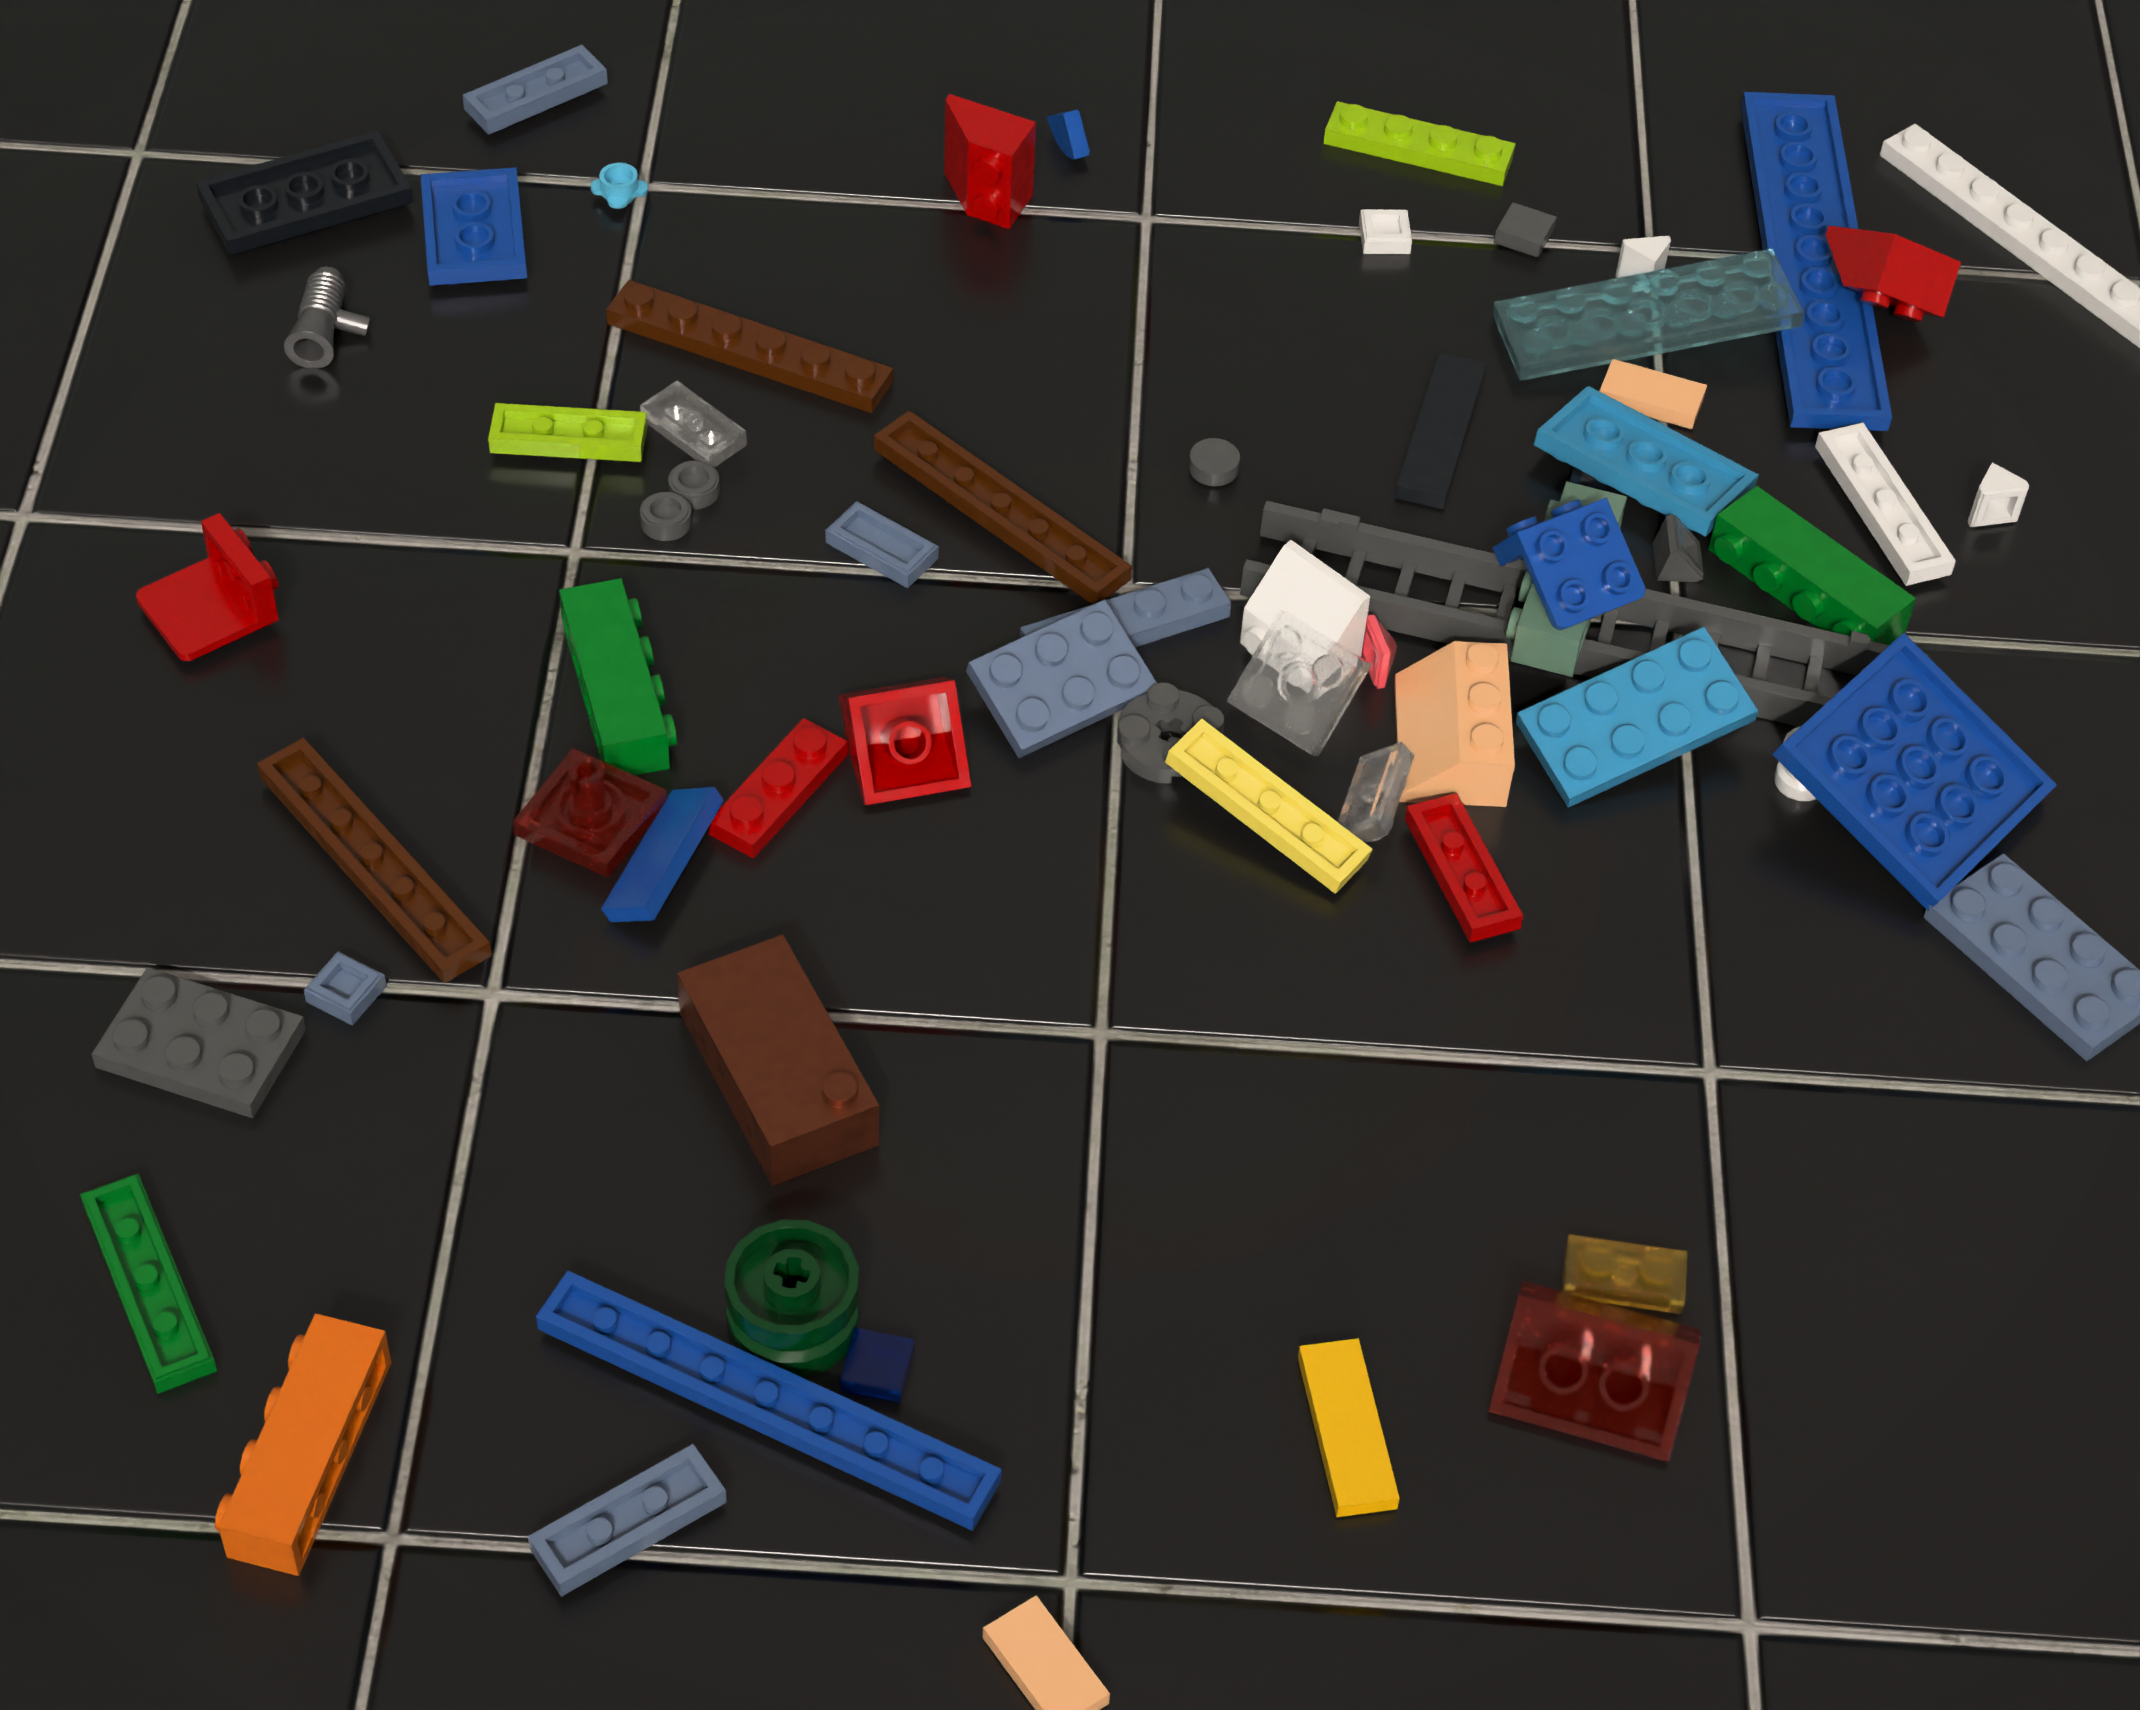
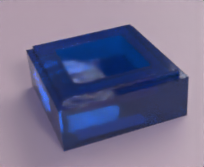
M855 1327L840 1378V1390L901 1402L915 1350V1339Z

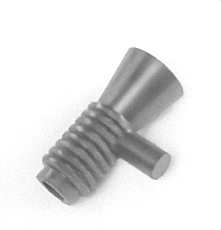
M321 267L309 276L299 308L298 320L284 342V351L288 358L304 368L318 369L327 366L332 361L334 356L335 328L366 336L370 317L341 309L347 288L342 274L332 267Z

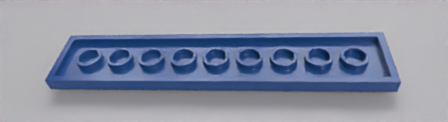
M1744 92L1740 107L1790 427L1837 429L1864 423L1868 430L1888 431L1892 420V412L1873 306L1860 301L1862 293L1843 286L1826 237L1829 225L1859 229L1835 95Z

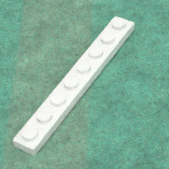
M1913 124L1883 141L1880 152L1881 157L2140 348V288L2117 272L2102 259L2076 242L1917 124Z

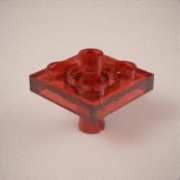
M573 748L513 820L514 835L609 878L656 818L667 800L666 789Z

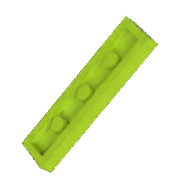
M1337 101L1325 129L1323 144L1503 186L1514 156L1516 143L1500 140L1493 136H1483L1454 129L1446 125H1436L1411 119L1403 115H1394L1364 108L1356 104Z

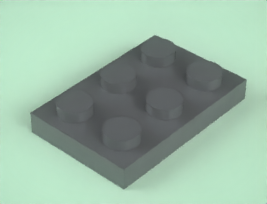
M147 967L92 1052V1058L95 1068L254 1118L305 1033L306 1027L303 1016Z

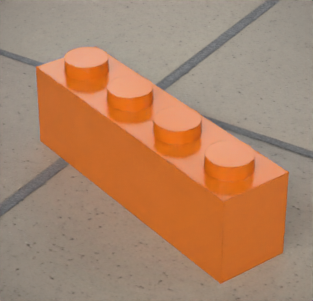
M315 1313L306 1334H299L295 1338L288 1358L289 1372L282 1387L275 1386L270 1392L264 1411V1427L258 1440L251 1439L247 1443L241 1458V1477L233 1494L226 1493L223 1496L216 1513L215 1528L220 1532L227 1558L296 1576L300 1575L392 1364L386 1331Z

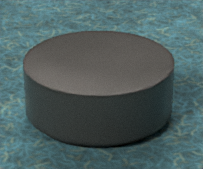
M1208 438L1197 442L1192 447L1189 471L1195 480L1208 486H1222L1232 482L1237 477L1240 453L1232 443L1220 438Z
M683 462L675 466L669 474V492L685 497L689 501L692 510L706 508L712 505L719 497V474L712 465L706 462Z
M659 492L647 497L640 506V523L643 532L650 538L659 541H672L686 535L692 526L691 505L689 501L682 495L674 492Z

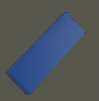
M715 787L671 791L601 908L610 922L655 920L724 801Z

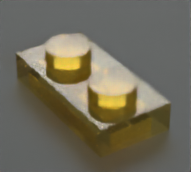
M1569 1234L1565 1246L1562 1297L1681 1314L1686 1295L1687 1251Z

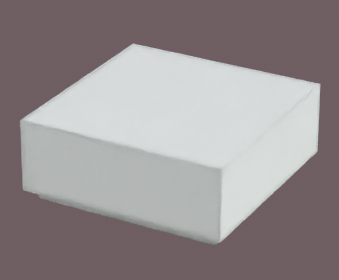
M1360 210L1359 227L1363 254H1410L1412 238L1407 210Z

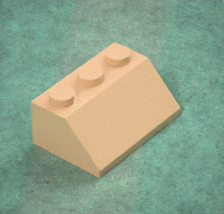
M1453 641L1395 674L1399 802L1420 803L1457 793L1463 805L1506 807L1515 767L1507 644Z

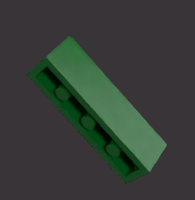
M1755 486L1717 514L1708 550L1817 629L1851 636L1852 631L1867 634L1871 638L1870 641L1891 645L1899 636L1906 632L1916 601L1914 596L1760 487Z
M622 578L560 589L562 626L605 780L610 781L670 769L668 747L677 745L676 730L671 713L662 715L660 710L661 706H665V696L660 675L650 676L648 668L654 667L648 636H638L637 629H642V618L637 598H627Z

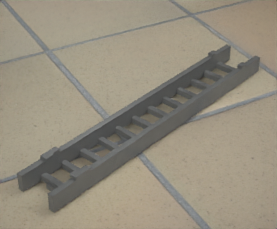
M1266 501L1263 509L1260 536L1284 542L1292 540L1312 555H1314L1315 549L1351 557L1345 578L1370 595L1367 615L1374 614L1386 630L1450 644L1453 641L1507 644L1508 658L1511 659L1514 640L1506 638V632L1515 596H1519L1526 570L1528 571L1524 560H1517L1500 567L1494 553L1361 523V517L1325 508H1323L1322 513ZM1246 559L1243 567L1240 595L1251 597L1271 565ZM1365 561L1402 569L1394 594L1358 586ZM1415 572L1452 581L1445 606L1408 597ZM1465 584L1502 592L1495 618L1458 609ZM1645 589L1644 596L1637 601L1600 615L1604 616L1598 641L1585 639L1574 674L1594 678L1646 654L1610 645L1616 619L1655 628L1649 652L1665 644L1667 632L1687 635L1705 627L1717 647L1720 643L1757 652L1751 678L1735 674L1758 709L1757 717L1801 727L1833 698L1817 693L1822 668L1858 675L1890 645L1870 641L1871 638L1867 634L1852 631L1851 636ZM1770 655L1808 664L1803 690L1765 681Z

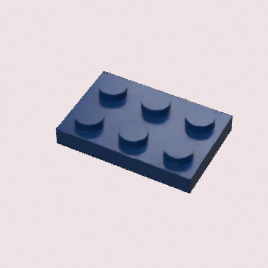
M516 167L420 174L429 286L527 278Z

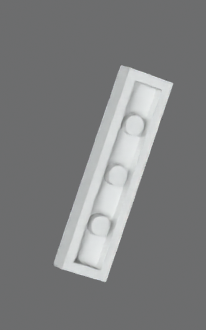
M1859 423L1819 432L1815 448L1905 586L1951 575L1956 562L1865 424Z

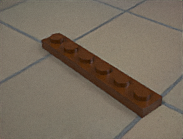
M632 280L626 282L606 308V319L609 325L869 413L874 412L893 384L892 367Z
M910 410L874 435V450L1091 604L1106 600L1131 580L1132 565Z
M304 737L257 763L260 779L444 984L492 956L489 940Z

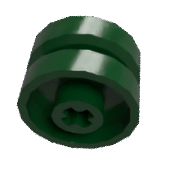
M779 1220L757 1227L736 1244L726 1262L724 1281L725 1302L727 1305V1332L732 1345L802 1378L828 1371L847 1356L858 1336L859 1265L850 1245L832 1229L809 1220Z

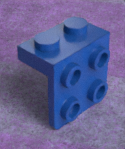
M1607 497L1586 506L1582 505L1580 499L1574 500L1552 510L1551 515L1553 518L1542 523H1538L1536 516L1520 521L1506 528L1509 537L1492 547L1500 567L1522 558L1524 559L1551 625L1557 630L1567 629L1637 601L1645 594V585Z

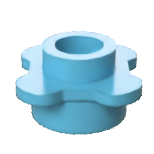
M618 162L605 166L600 171V179H596L591 183V192L594 195L604 197L608 205L615 209L626 207L635 197L645 196L648 192V184L645 181L638 180L637 170L627 163Z

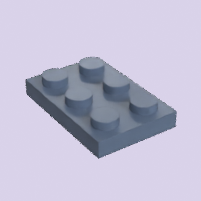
M1105 599L970 661L966 669L968 676L1018 758L1026 756L1123 710L1130 701L1148 693V689L1152 685L1157 684Z

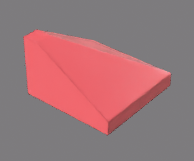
M1373 614L1367 615L1361 655L1374 686L1377 689L1385 688L1397 645L1394 638Z

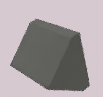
M1673 514L1667 516L1652 543L1657 581L1698 582L1702 580L1704 572L1700 541L1677 516Z

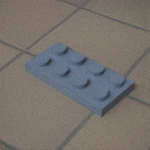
M2004 853L1957 884L1934 907L1929 905V911H1925L1923 918L2084 1060H2090L2140 1024V970Z

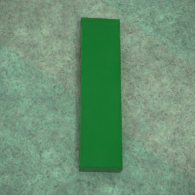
M137 1173L81 1193L80 1196L157 1394L217 1372L214 1358L139 1174Z

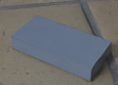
M858 501L825 530L827 544L906 588H909L939 559L938 545Z

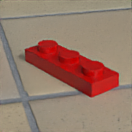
M803 718L720 807L708 827L709 835L754 859L848 756V741Z
M1454 793L1408 805L1405 822L1469 942L1521 929L1524 915L1458 794Z

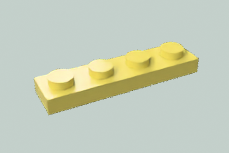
M1201 719L1168 751L1165 760L1167 765L1336 894L1368 861L1372 852L1371 847L1205 720Z

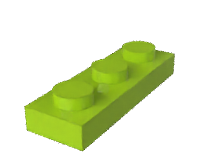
M495 403L488 437L490 453L642 462L648 427L647 412Z

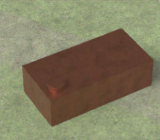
M784 935L677 973L680 1015L771 1186L879 1146V1104Z

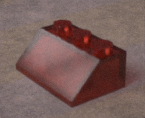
M1522 1281L1488 1412L1669 1462L1700 1347L1701 1329Z

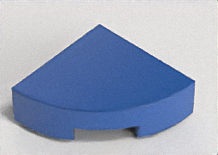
M1077 109L1047 116L1052 135L1061 151L1068 158L1078 159L1089 155L1090 150L1080 112Z

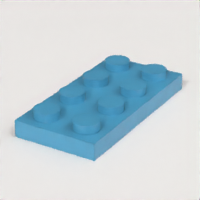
M1590 386L1583 389L1537 430L1534 446L1551 454L1557 460L1566 462L1589 474L1600 483L1609 485L1636 499L1640 504L1666 516L1671 514L1677 516L1689 530L1696 531L1705 537L1714 529L1717 514L1753 489L1759 474Z
M1702 627L1518 712L1516 724L1569 808L1756 721L1758 709L1706 628Z

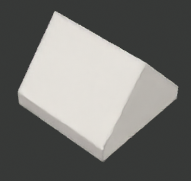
M1670 236L1623 239L1616 270L1617 280L1648 298L1663 277L1671 243Z
M1992 462L1978 488L1967 521L1969 526L1977 527L2017 522L2029 489L2027 481Z

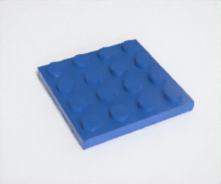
M1905 633L1899 636L1772 754L1927 911H1929V905L1934 907L2057 786Z

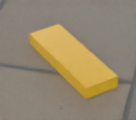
M1359 1338L1299 1346L1298 1362L1336 1518L1398 1509L1400 1498Z

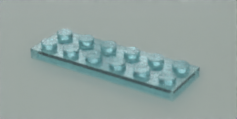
M1773 249L1495 301L1493 307V317L1520 381L1610 364L1612 359L1625 361L1801 327L1804 313Z

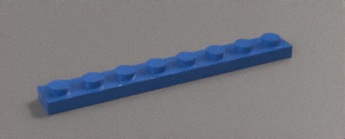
M567 1271L536 1315L537 1329L971 1531L974 1530L1001 1483L1002 1469L573 1272Z

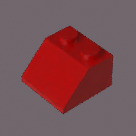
M949 94L945 99L944 174L966 215L1010 229L1033 196L1036 122Z
M1828 226L1826 237L1843 286L1862 293L1861 302L1888 309L1890 304L1895 306L1893 313L1895 316L1915 322H1921L1923 315L1944 318L1961 265L1960 261L1897 234Z
M940 677L839 694L845 737L848 741V752L864 805L972 787L955 680Z

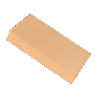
M1612 359L1599 392L1647 417L1693 429L1705 397L1707 385Z
M1037 1595L983 1627L984 1641L1035 1710H1100L1109 1704L1110 1693Z

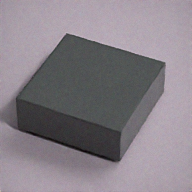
M1512 202L1496 230L1494 243L1539 257L1555 229L1557 217Z

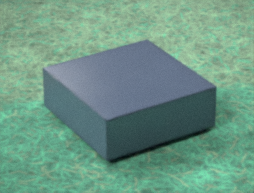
M338 951L304 989L305 1000L307 1003L353 1026L387 987L385 974Z

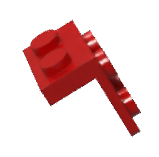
M220 513L201 521L208 558L144 586L136 592L139 607L182 661H192L279 620L274 597V590L279 588V584L273 569L266 560L259 562L255 558L245 533L240 528L233 530Z

